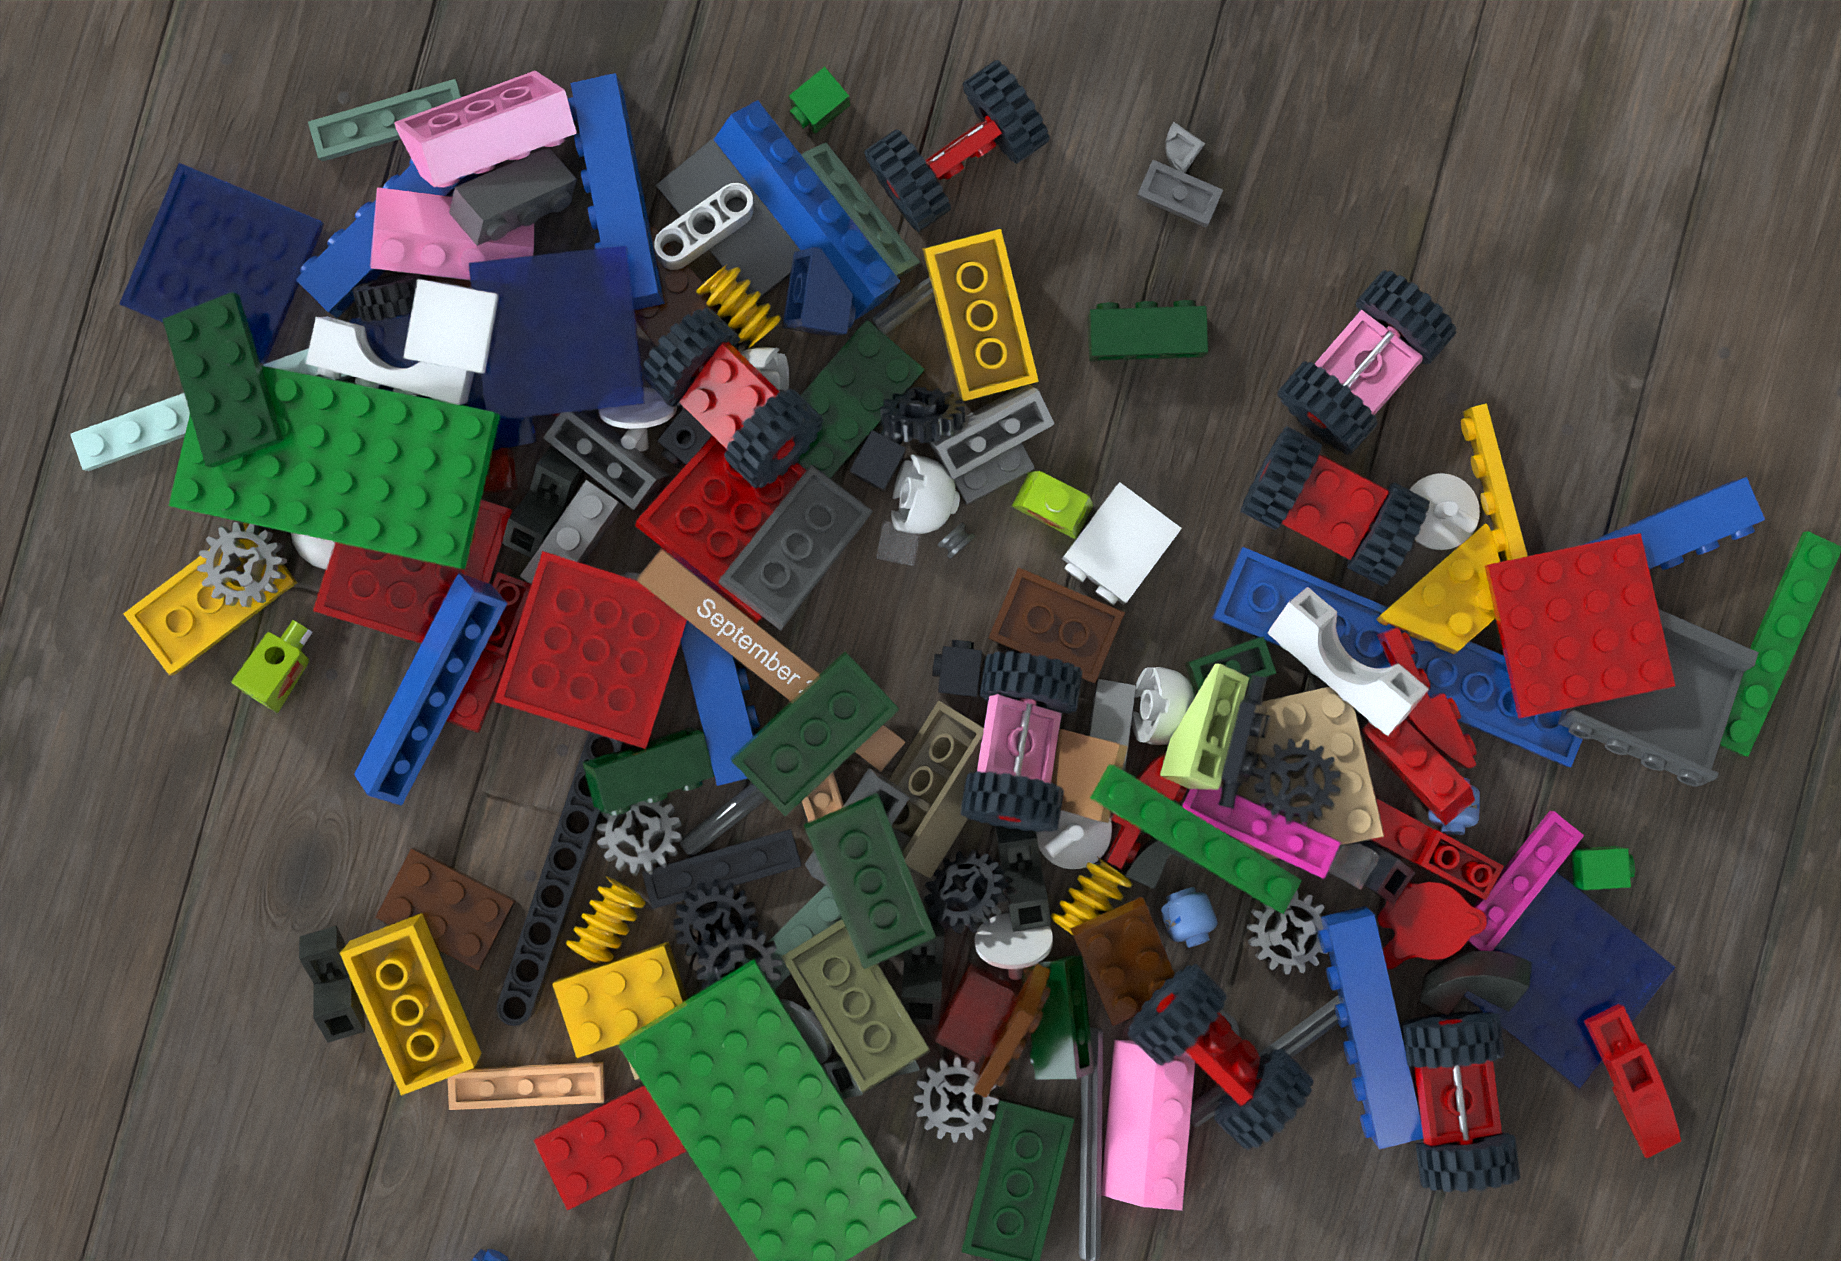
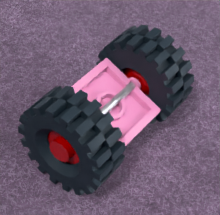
M1384 270L1356 300L1355 304L1359 309V313L1315 364L1312 362L1308 363L1307 361L1302 362L1277 391V395L1281 398L1282 404L1288 407L1287 410L1296 416L1302 425L1307 426L1315 436L1318 435L1327 445L1331 444L1335 450L1351 455L1377 426L1375 414L1420 363L1425 365L1432 363L1456 335V326L1451 323L1452 319L1450 316L1442 312L1444 309L1438 303H1434L1429 294L1420 291L1419 286L1413 282L1410 284L1400 274L1397 277L1394 272Z
M995 652L986 656L980 696L988 701L977 772H970L966 776L961 807L962 816H966L965 818L975 820L976 822L989 823L992 826H1003L1008 829L1016 828L1023 831L1033 830L1036 832H1053L1058 830L1064 790L1062 787L1051 783L1061 714H1070L1077 711L1083 672L1081 668L1074 667L1072 663H1063V660L1049 659L1043 655L1033 656L1030 653L1017 654L1015 652H1006L1004 654L1002 652Z

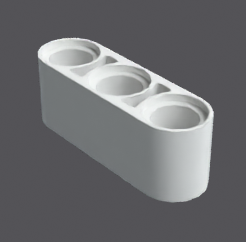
M730 183L662 229L654 241L659 263L664 268L670 270L681 269L747 224L754 213L753 195L750 189L740 183ZM737 197L746 202V207L740 212H732L725 206L730 199ZM702 219H708L715 224L712 232L708 234L698 233L694 230V226ZM670 241H677L683 245L682 252L676 256H668L662 252V249Z

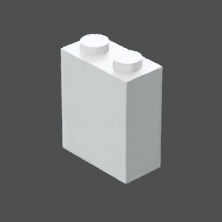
M1119 482L1062 557V560L1068 563L1064 569L1081 582L1087 577L1099 586L1095 592L1110 604L1114 605L1117 601L1125 604L1182 528Z

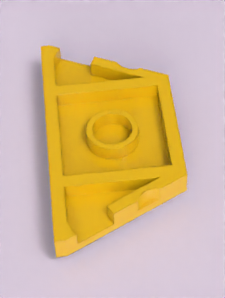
M1485 523L1376 620L1385 626L1390 624L1397 628L1399 627L1409 632V636L1420 641H1430L1437 648L1453 655L1462 649L1496 618L1484 567L1488 564L1500 562L1490 527Z

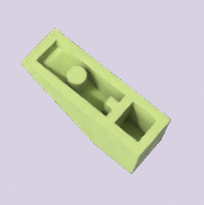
M1222 664L1214 665L1181 723L1170 738L1160 773L1161 777L1189 789H1219L1240 703L1245 696L1249 677Z

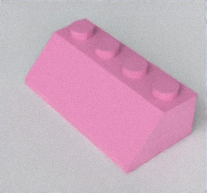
M532 71L394 122L396 130L420 176L433 187L452 186L459 181L460 177L471 173H486L491 171L497 163L508 159H523L530 154L531 150L542 146L553 147L560 145L565 141L566 137L576 134L565 90L537 71Z
M377 187L370 261L371 268L530 287L534 251V223L530 226H520L509 231L499 240H489L477 246L449 214L453 197Z
M1114 1039L1101 1178L1102 1196L1142 1207L1182 1210L1195 1061L1186 1052L1179 1057L1176 1055L1174 1060L1169 1063L1165 1062L1164 1065H1159L1134 1041Z

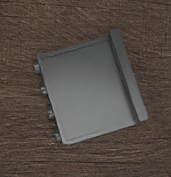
M1658 609L1675 686L1563 709L1558 724L1569 728V732L1578 738L1595 739L1604 743L1605 748L1610 752L1619 755L1629 754L1641 759V764L1647 768L1657 771L1666 770L1677 775V779L1684 784L1701 786L1718 777L1719 773L1711 769L1743 673L1755 666L1759 652Z

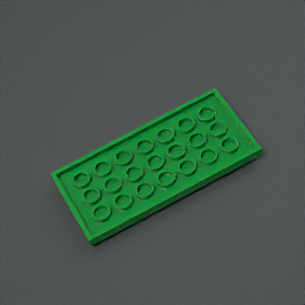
M261 365L283 442L214 468L205 466L192 418L189 415L170 497V507L465 570L500 418L499 414Z
M755 959L619 1041L620 1049L759 1261H846L917 1218L909 1201Z

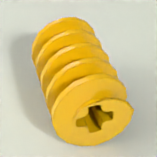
M725 265L696 290V293L702 295L711 292L706 305L712 307L721 304L717 315L721 319L731 316L728 326L732 330L741 328V332L738 335L740 337L738 343L750 340L749 349L777 326L781 317L776 315L767 318L766 315L771 305L766 303L757 306L756 303L761 293L756 291L747 294L746 290L751 281L746 279L737 282L736 278L741 271L740 267L727 270V265Z
M1099 857L1100 865L1090 862L1086 865L1092 874L1091 878L1082 875L1077 877L1083 889L1069 888L1068 892L1074 902L1060 901L1059 905L1065 912V915L1062 916L1055 913L1050 915L1054 922L1070 934H1072L1070 928L1101 915L1100 911L1108 912L1114 909L1108 899L1112 898L1120 901L1123 899V895L1117 888L1118 885L1128 888L1132 886L1131 881Z
M607 876L606 878L612 884L611 888L599 886L597 889L604 897V900H590L589 902L597 911L596 914L583 913L581 916L589 926L587 928L575 926L573 929L581 938L580 941L567 940L565 943L576 953L601 964L600 961L611 962L614 955L609 948L618 949L621 946L622 942L616 934L627 935L630 931L628 925L623 920L634 922L638 916L631 907L643 908L646 904L636 891Z

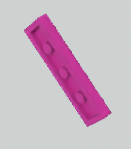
M1219 787V789L1189 790L1182 806L1183 808L1230 836L1321 878H1326L1341 845V841L1308 826H1303L1302 823L1295 820L1290 825H1286L1284 815L1280 814L1277 818L1273 819L1271 817V809L1262 808L1260 804L1238 794L1234 809L1220 806L1218 802L1223 787Z
M1549 811L1501 871L1487 900L1480 898L1474 905V907L1481 909L1486 914L1487 926L1481 933L1473 935L1468 942L1479 951H1493L1584 835L1556 812Z

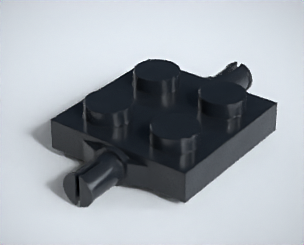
M1251 674L1247 695L1240 703L1221 776L1224 784L1218 802L1220 806L1234 809L1239 786L1242 785V782H1248L1250 776L1255 777V770L1259 768L1261 754L1256 753L1259 738H1266L1271 722V716L1266 715L1267 706H1263L1262 702L1268 678Z

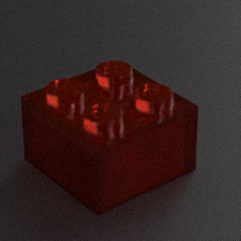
M970 962L940 1020V1024L935 1029V1042L976 1063L979 1062L982 1055L989 1057L999 1037L996 1035L997 1030L995 1029L1000 1019L1007 1022L1017 1002L1014 1000L1015 996L1013 995L1014 991L1011 983Z

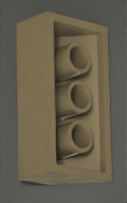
M939 700L889 778L891 782L901 787L910 797L891 825L907 866L930 879L968 818H965L966 816L961 815L966 776L970 772H977L984 732L983 727Z

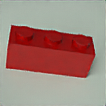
M1406 719L1388 736L1370 722L1361 729L1368 747L1445 826L1475 801L1471 785Z

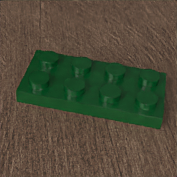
M231 292L163 318V324L205 466L214 468L283 442L240 295Z
M866 320L800 395L823 418L821 424L823 426L817 432L818 437L816 440L809 444V450L801 454L797 463L805 470L813 465L830 479L834 477L867 439L871 431L880 424V407L884 406L883 401L885 399L893 400L892 394L894 393L906 394V389H910L925 372L921 365L870 321Z
M844 651L731 757V761L786 816L900 709L850 655Z
M877 793L803 825L864 969L936 937Z
M998 1098L995 1110L996 1116L992 1122L961 1252L994 1261H1040L1075 1119L1074 1116Z

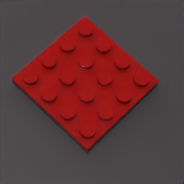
M712 436L636 520L635 526L757 624L762 616L718 582L807 470L798 463L792 464L783 476H777L776 481L771 484L767 483L762 488L758 486L756 489L725 460V452L728 450Z
M481 500L465 570L334 542L313 611L422 644L458 572L489 584L512 509Z
M1641 533L1484 566L1518 718L1675 686Z
M542 551L494 702L646 749L687 619L638 581Z

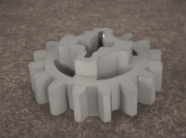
M234 522L232 532L226 527H219L220 538L216 539L208 536L206 541L211 546L210 550L199 551V555L207 559L206 564L197 567L198 571L208 573V577L202 581V585L205 587L215 586L211 595L215 599H221L226 595V605L235 606L239 599L242 607H251L252 597L259 603L266 602L264 592L277 593L278 589L273 584V581L275 579H285L286 576L282 572L277 571L279 565L287 563L286 559L276 556V553L283 546L277 542L269 543L273 535L270 531L264 530L258 535V525L249 524L245 531L243 523ZM249 539L259 546L247 550L239 540ZM223 552L221 563L218 566L220 555ZM240 557L249 559L243 565L245 572L236 571V568L241 565ZM264 564H266L265 574H264V576H263V578H262V577H261V573H262ZM238 580L241 587H244L245 590L236 591L227 586L226 583Z
M644 800L631 805L632 809L620 815L612 816L602 812L603 817L607 820V824H598L597 830L599 833L606 835V837L599 839L597 842L600 848H610L604 854L605 859L610 862L617 858L615 867L620 872L629 865L633 876H637L640 867H644L649 875L653 874V864L655 863L665 868L667 863L664 856L666 854L676 856L678 853L672 846V842L682 841L681 834L673 831V829L681 826L680 819L677 817L669 818L675 811L672 804L662 808L663 800L654 803H645ZM641 809L653 811L661 818H649L642 814ZM626 814L627 817L622 826L616 828L619 820ZM636 819L645 830L643 832L644 838L642 839L643 847L634 836L636 834L635 828L637 827ZM664 837L662 844L653 852L652 848L657 840ZM618 848H631L637 852L638 857L628 856Z
M1296 891L1284 914L1274 911L1263 903L1262 905L1265 908L1262 911L1252 909L1251 913L1258 919L1256 923L1247 924V929L1256 932V936L1248 940L1250 946H1260L1255 956L1259 960L1269 957L1267 967L1271 970H1274L1280 963L1284 974H1289L1293 965H1295L1300 973H1304L1305 962L1309 961L1315 966L1319 965V961L1315 956L1318 951L1323 953L1318 939V930L1323 929L1319 914L1325 907L1321 903L1311 906L1312 895L1306 893L1299 900L1298 892ZM1291 906L1303 908L1311 917L1300 919L1295 917ZM1275 912L1276 918L1272 926L1265 929L1267 920ZM1288 922L1298 927V930L1293 932L1292 942L1287 937L1281 935L1282 932L1287 930L1286 924ZM1314 934L1311 945L1305 951L1304 945L1309 935ZM1283 945L1289 957L1275 954L1269 946Z
M955 1055L953 1064L948 1065L942 1057L939 1059L940 1068L938 1070H935L930 1065L926 1067V1072L929 1076L928 1080L924 1078H918L917 1085L924 1089L923 1092L914 1094V1101L923 1103V1106L916 1110L917 1117H928L924 1128L929 1130L936 1126L938 1128V1139H942L945 1133L949 1132L953 1142L958 1141L959 1133H965L966 1137L972 1140V1129L977 1127L980 1131L985 1132L987 1129L983 1119L995 1118V1112L989 1108V1105L998 1104V1096L989 1094L987 1098L982 1096L981 1107L978 1111L972 1103V1096L975 1094L972 1090L980 1071L974 1070L975 1059L971 1058L966 1065H962L960 1056ZM959 1073L967 1076L963 1080H950L946 1075ZM933 1086L940 1094V1101L935 1105L934 1109H932L930 1104V1094ZM947 1089L956 1095L960 1092L964 1093L963 1102L966 1109L963 1105L960 1106L956 1102L951 1106L948 1104L950 1101ZM950 1117L963 1118L966 1122L955 1124L946 1121Z

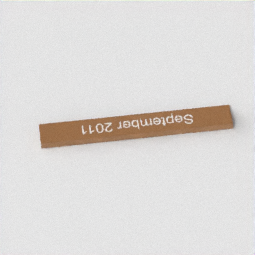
M663 549L657 553L637 578L639 583L788 700L792 701L820 675L819 672ZM884 724L855 752L882 772L904 745L905 741Z

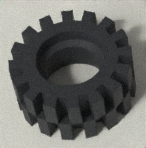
M398 273L389 277H380L378 280L373 279L368 281V283H362L354 287L352 291L361 321H379L412 312L418 279L423 280L422 274Z

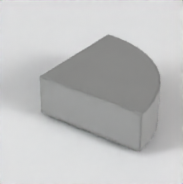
M1175 122L1171 125L1166 138V155L1172 168L1185 173L1205 143Z

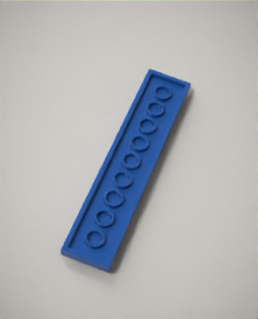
M1245 547L1240 549L1212 619L1257 638L1264 636L1265 641L1281 647L1267 632L1287 604L1308 587L1337 611V635L1341 645L1353 659L1371 668L1382 669L1391 667L1377 634L1397 627L1390 624L1385 626L1376 620L1389 607ZM1400 629L1401 634L1406 632L1409 636V632ZM1409 636L1415 649V653L1411 655L1417 669L1422 668L1430 682L1431 689L1427 691L1428 695L1445 693L1447 699L1451 697L1455 701L1461 715V719L1457 720L1458 722L1563 766H1572L1583 739L1572 735L1569 732V728L1558 724L1563 709L1518 718L1504 655L1470 641L1453 655L1437 648L1430 641H1420Z

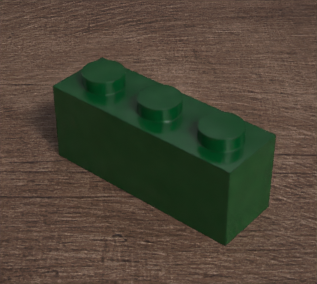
M1195 300L1174 301L1173 307H1158V302L1155 301L1135 303V308H1119V303L1114 302L1096 304V309H1090L1088 313L1089 361L1204 358L1208 353L1207 307L1196 306Z
M692 727L649 740L646 749L634 745L583 762L594 807L612 816L626 813L632 809L631 805L644 800L645 803L664 800L668 797V792L680 788L682 791L699 788L703 785V780L715 777L704 733Z
M1082 955L1045 957L1037 964L1051 970L1045 985L1051 988V991L1041 1009L1043 1011L1041 1020L1034 1033H1031L1032 1048L1030 1051V1061L1034 1067L1035 1079H1078L1095 1072ZM1035 965L1024 968L1022 974L1023 985Z

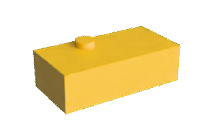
M1001 229L923 248L959 395L962 400L967 401L1039 382Z
M418 914L350 940L340 952V955L400 1094H407L474 1068L482 1053L423 914Z

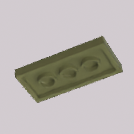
M843 920L838 921L781 957L862 1093L930 1052L878 964L866 969L862 967Z

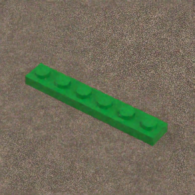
M1809 531L1802 532L1750 649L1759 652L1755 666L1743 673L1719 746L1743 757L1749 756L1841 554V546Z
M1108 764L1089 798L1278 913L1284 914L1302 881L1115 765Z

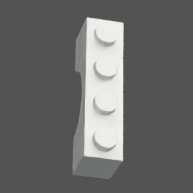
M316 317L306 364L318 367L317 373L323 376L340 379L341 374L356 377L355 384L378 389L379 384L394 387L393 392L416 397L417 394L431 397V400L457 405L467 403L474 376L473 371L421 361L410 368L391 366L382 361L373 352L367 340L364 326L331 317Z
M1307 587L1287 604L1267 633L1283 649L1289 651L1302 662L1312 674L1318 676L1337 692L1344 701L1351 704L1364 715L1373 726L1379 728L1388 736L1406 719L1429 689L1399 664L1378 669L1365 666L1353 659L1339 641L1336 631L1337 611Z

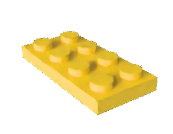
M243 523L244 528H245V531H246V529H247V527H248L249 524H248V523ZM249 539L239 540L247 550L259 546ZM223 552L220 555L218 566L221 563ZM199 556L123 614L166 672L174 676L297 584V581L285 565H279L277 570L286 575L285 579H275L273 581L278 591L277 593L265 591L266 602L259 603L252 597L251 607H242L239 599L235 606L225 604L226 595L221 599H215L211 596L215 586L205 587L202 585V581L208 577V573L198 571L197 567L206 564L207 559ZM240 557L241 565L236 568V571L245 572L243 565L249 559ZM264 564V567H263V570H262V573H261V577H262V578H263V576H264V574H265L266 564ZM238 580L226 583L227 586L236 591L245 590L244 587H241Z

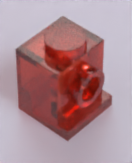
M508 448L492 451L489 462L490 474L486 477L482 495L518 490L513 451Z

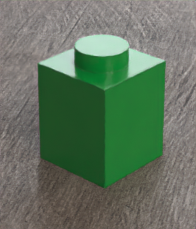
M825 66L789 95L790 103L793 107L789 110V113L802 129L809 126L814 134L818 133L850 106L849 95Z
M1609 846L1575 848L1572 850L1573 886L1575 888L1595 890L1631 887L1630 878H1633L1635 875V862L1633 856L1629 855L1628 848Z

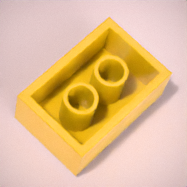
M669 941L617 958L611 962L561 977L552 983L577 1058L618 1045L620 1040L688 1000Z

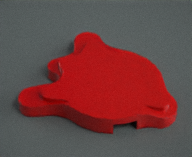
M1409 882L1395 904L1393 905L1387 901L1378 916L1380 926L1390 928L1395 932L1394 938L1382 949L1387 969H1393L1409 958L1419 957L1434 960L1452 956L1473 935L1481 933L1486 928V914L1481 909L1472 906L1450 885L1440 882Z

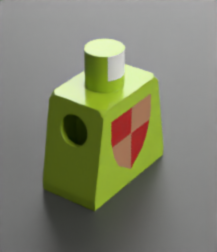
M1034 471L1028 473L1011 507L1077 539L1094 505L1090 497L1081 491L1041 471Z
M294 620L291 621L281 638L268 632L231 683L249 697L278 713L309 663L310 659L301 649L313 632ZM285 656L281 663L276 664L279 657Z

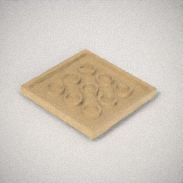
M1331 687L1263 701V706H1267L1266 715L1271 716V722L1266 738H1259L1256 753L1261 754V757L1265 754L1273 758L1275 756L1273 745L1277 744L1282 750L1288 749V739H1293L1296 747H1301L1304 740L1307 739L1312 751H1315L1320 745L1324 747L1322 757L1324 760L1329 757L1335 758V765L1330 771H1339L1341 774V779L1332 783L1341 788L1340 795L1329 796L1334 802V808L1329 810L1322 807V819L1320 821L1313 814L1309 815L1306 826L1341 841V845L1385 836L1356 709L1344 701ZM1291 758L1286 760L1288 764L1301 762L1303 758ZM1260 760L1259 768L1266 769V766ZM1318 768L1314 775V782L1319 784L1321 789H1324V776ZM1305 774L1301 775L1298 779L1290 777V791L1298 785L1306 787ZM1272 775L1271 788L1277 797L1282 786L1281 782ZM1250 776L1248 782H1242V785L1239 786L1237 794L1260 804V800L1266 794L1255 793L1254 785L1263 782V780L1256 776ZM1221 780L1220 787H1223L1224 782ZM1300 801L1294 802L1292 806L1303 807L1311 803ZM1269 805V806H1267L1266 808H1269V809L1272 810L1273 806H1272V805ZM1299 817L1293 818V820L1301 823ZM1231 836L1268 860L1278 858Z

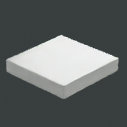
M418 279L404 358L485 374L499 295Z

